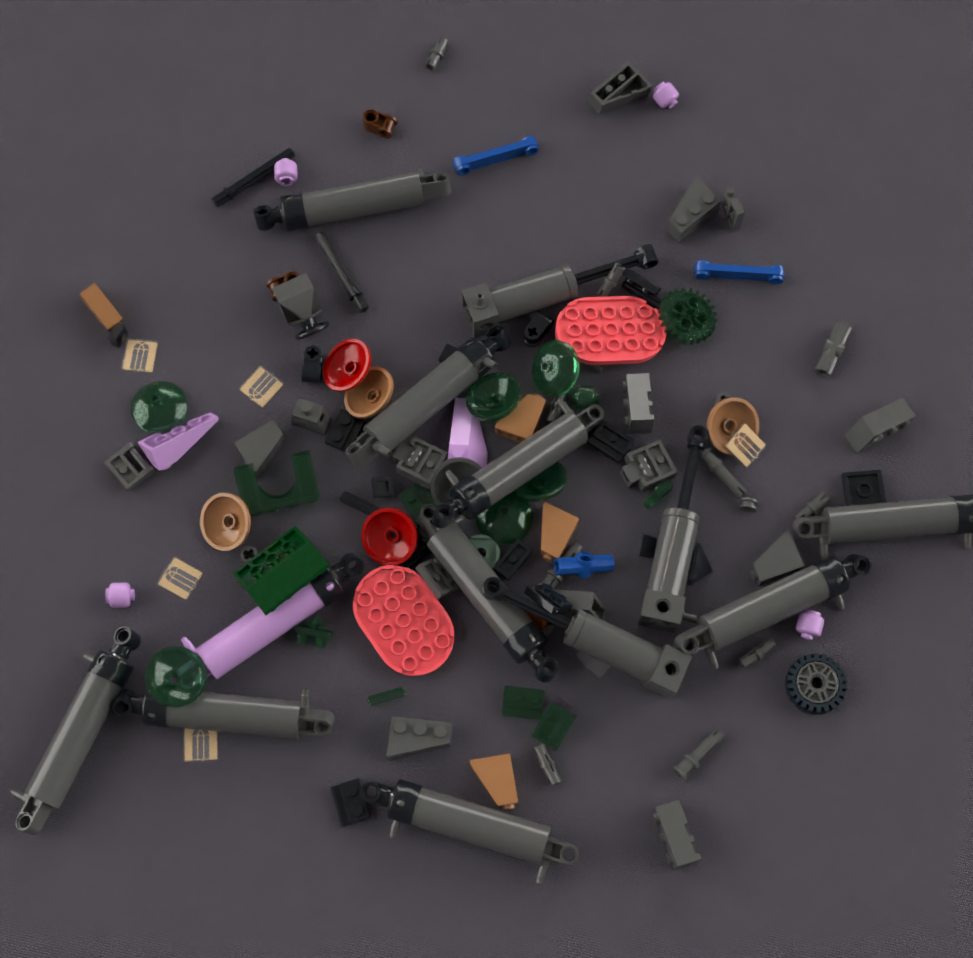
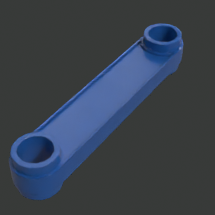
M527 136L516 143L467 157L465 155L458 156L453 160V166L458 175H466L473 169L522 155H535L539 151V146L534 136Z
M700 260L694 266L695 278L699 280L709 278L769 281L770 284L778 285L782 284L785 278L784 267L781 265L758 267L710 264L709 261Z

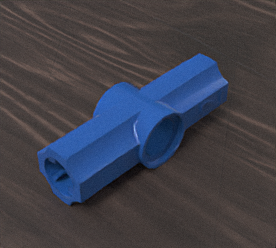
M580 552L577 554V557L556 558L553 563L556 576L575 574L581 578H588L591 576V573L614 571L615 567L612 554L593 556L588 552Z

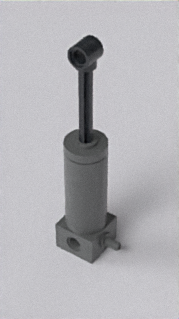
M651 244L643 245L634 252L633 256L574 274L569 265L566 264L490 289L487 283H483L462 290V307L474 338L487 334L491 328L499 326L501 322L577 298L579 284L608 275L615 263H620L622 267L624 266L628 269L635 266L638 268L642 267L643 270L655 267L659 260Z
M702 425L693 426L687 438L689 453L677 508H666L663 511L648 586L638 620V625L677 633L682 620L693 623L697 621V615L684 612L686 599L684 594L700 520L698 514L689 510L700 453L704 450L708 439V430ZM694 435H700L702 439L697 440L694 438Z
M489 577L483 583L481 593L484 598L497 601L502 599L565 629L564 644L644 681L643 687L666 698L678 692L692 656L678 650L675 644L673 647L666 644L661 648L581 609L571 619L555 611L551 614L538 603L506 589L507 585L503 584L497 577ZM487 585H495L497 592L491 593L488 591Z

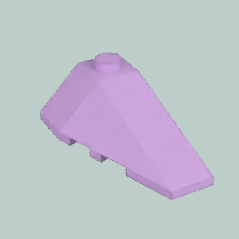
M455 397L448 459L455 457L469 458L483 468L487 465L488 452L475 401L470 398Z
M210 412L189 420L186 426L171 427L172 430L165 434L157 432L139 441L138 444L153 467L159 471L166 470L171 467V464L177 462L219 418Z

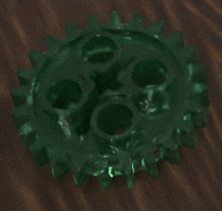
M684 287L681 291L676 288L674 292L670 291L668 295H665L660 303V309L658 310L660 316L658 320L663 321L660 326H666L664 332H670V338L676 336V342L682 339L684 345L687 341L691 345L695 341L700 344L702 340L706 341L716 328L715 324L718 319L714 317L717 315V312H712L715 306H709L711 300L705 301V294L699 296L698 290L693 293L692 288L688 292H686Z

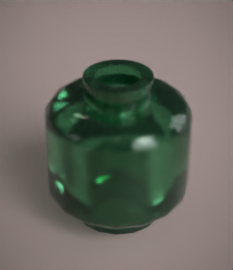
M579 385L575 390H572V405H575V408L578 410H585L591 405L599 403V393H595L593 386Z

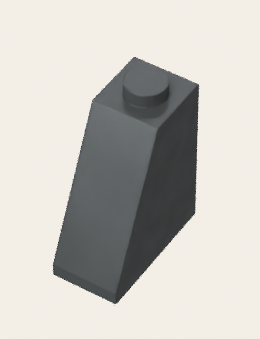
M274 419L234 443L256 479L261 476L286 441L283 435L286 433L280 423L277 425Z
M786 531L751 566L749 571L750 577L753 582L756 581L757 586L789 576L804 568V563L790 531Z
M554 590L558 594L564 595L567 598L566 600L573 604L570 612H561L559 614L571 619L581 609L597 618L605 619L607 609L594 592Z

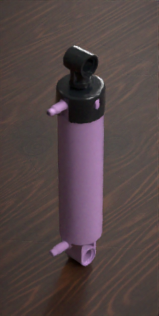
M354 553L345 554L341 561L331 567L333 571L329 568L326 569L323 574L318 575L307 586L279 605L273 612L265 615L257 606L196 649L187 637H183L181 642L192 660L177 670L176 679L179 686L183 689H191L212 674L216 679H219L319 609L342 596L344 590L338 581L340 580L343 583L352 576L360 575L364 569L363 561ZM351 561H356V565L353 568H348ZM184 675H191L189 680H181Z

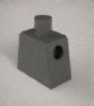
M299 398L292 413L291 424L325 435L331 416L324 406Z

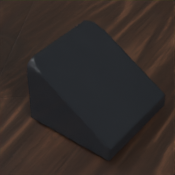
M643 534L639 556L653 558L657 538Z

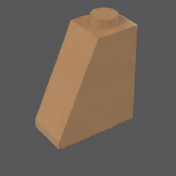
M95 283L80 293L81 300L107 331L110 329L114 330L116 325L123 320Z
M527 394L496 423L495 434L519 443L535 434L546 407V399L538 394Z
M544 502L542 511L541 556H543L545 561L553 563L554 559L562 557L579 524V518L547 502Z
M510 753L470 760L472 770L496 806L502 808L503 811L515 809L514 805H518V798Z

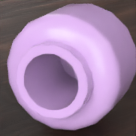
M663 81L653 90V99L660 108L669 107L671 109L678 103L676 99L679 96V92L670 82L665 83Z
M288 158L277 161L274 165L276 182L282 186H291L298 179L297 164Z
M127 582L111 583L105 591L106 603H109L111 608H127L130 606L131 601H135V589H131L130 584Z
M805 610V612L799 614L796 631L801 634V638L813 640V637L821 636L824 626V619L821 617V613Z

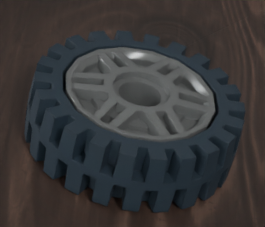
M818 653L807 654L795 661L786 675L785 688L787 689V696L789 695L791 703L793 702L795 707L802 709L801 711L804 713L821 715L830 712L845 697L847 690L845 672L840 668L838 662L835 663L834 659L826 657L827 655H818ZM817 680L820 683V688L813 687L811 681Z

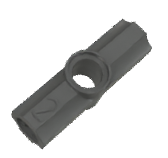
M837 322L815 368V372L818 375L830 377L852 329L847 323Z

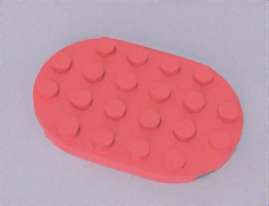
M633 296L583 297L573 300L559 313L555 325L556 339L562 350L572 359L588 365L636 364L648 361L656 356L663 347L667 330L661 313L656 308L654 309L648 305L647 301Z
M386 565L372 570L360 581L353 599L354 616L359 627L385 664L395 672L406 676H423L440 668L452 652L454 627L448 613L423 578L407 567Z

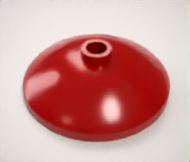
M347 339L337 344L328 354L323 366V378L327 386L337 392H346L358 386L366 377L371 365V353L368 346L358 339Z
M388 507L376 510L367 517L362 527L361 539L366 553L374 561L382 565H399L413 555L417 547L418 533L413 520L405 512ZM392 531L396 533V538L392 537Z

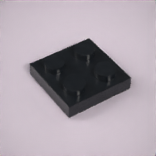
M881 470L842 473L846 506L886 503Z

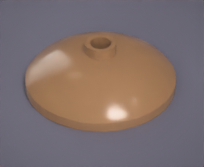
M370 367L364 380L355 388L345 392L344 403L347 411L359 419L370 418L381 412L389 403L393 393L394 382L391 374L382 367Z
M737 397L726 398L718 402L712 408L707 419L708 437L712 445L722 453L734 455L726 445L734 436L735 438L738 437L736 433L744 424L758 436L760 424L755 408L748 401ZM741 432L739 436L743 437L752 446L754 442L748 436H745V433ZM738 438L734 440L736 447L742 453L746 451L744 447L747 450L750 448L744 440L741 441V444H738Z
M232 493L213 495L204 504L200 515V527L203 537L210 546L221 551L234 550L244 543L251 526L250 513L246 504L240 497Z

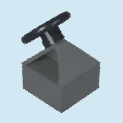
M306 273L272 288L288 326L301 323L304 329L295 335L296 340L309 337L329 326L328 321L317 324L314 318L315 315L322 312L314 287Z

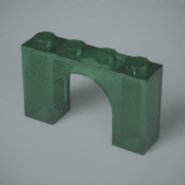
M310 450L291 454L296 481L291 490L282 495L269 494L260 487L253 463L234 467L233 472L239 495L246 504L250 516H257L266 510L274 512L283 506L288 508L295 507L305 501L306 503H313L318 498H321Z

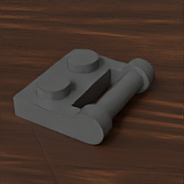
M133 442L125 445L105 461V464L128 491L145 478L152 476L156 471L136 450ZM127 454H130L143 469L140 473L126 459L125 456Z

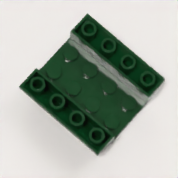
M295 525L232 574L262 612L268 615L300 589L307 586L318 575L323 574L330 565L312 542Z

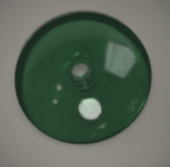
M553 340L545 343L537 351L531 369L532 379L536 388L544 395L557 397L567 393L573 387L579 373V359L575 349L570 344L560 340Z
M487 374L475 381L469 388L466 395V406L471 415L476 419L482 421L503 419L517 408L521 400L520 385L509 374Z
M167 381L152 382L141 388L134 396L131 404V414L140 428L154 433L165 432L176 427L183 420L187 412L188 402L185 393L176 384Z
M556 462L514 490L513 493L523 500L532 502L551 499L565 488L568 480L567 471L561 463Z
M514 490L476 517V524L480 533L489 536L495 543L501 545L513 544L517 539H523L530 531L533 523V510L527 498ZM506 510L508 511V513L506 515L501 514V511Z
M179 646L167 647L158 651L150 659L145 671V683L149 693L159 703L169 707H183L193 703L200 697L207 682V672L201 658L190 649ZM170 677H175L176 683H172Z

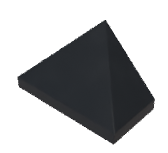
M696 543L694 547L687 585H692L713 572L700 543Z

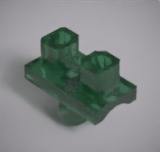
M315 614L313 619L306 618L305 623L312 626L300 623L295 625L294 631L297 632V643L308 644L309 636L312 635L316 636L314 646L325 648L329 639L333 636V631L318 628V626L325 627L326 625L325 621H320L319 614Z

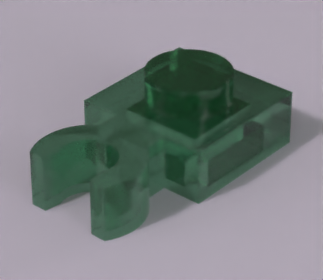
M669 480L664 483H658L653 489L654 493L643 501V506L647 510L650 509L656 502L658 503L672 491L673 484Z

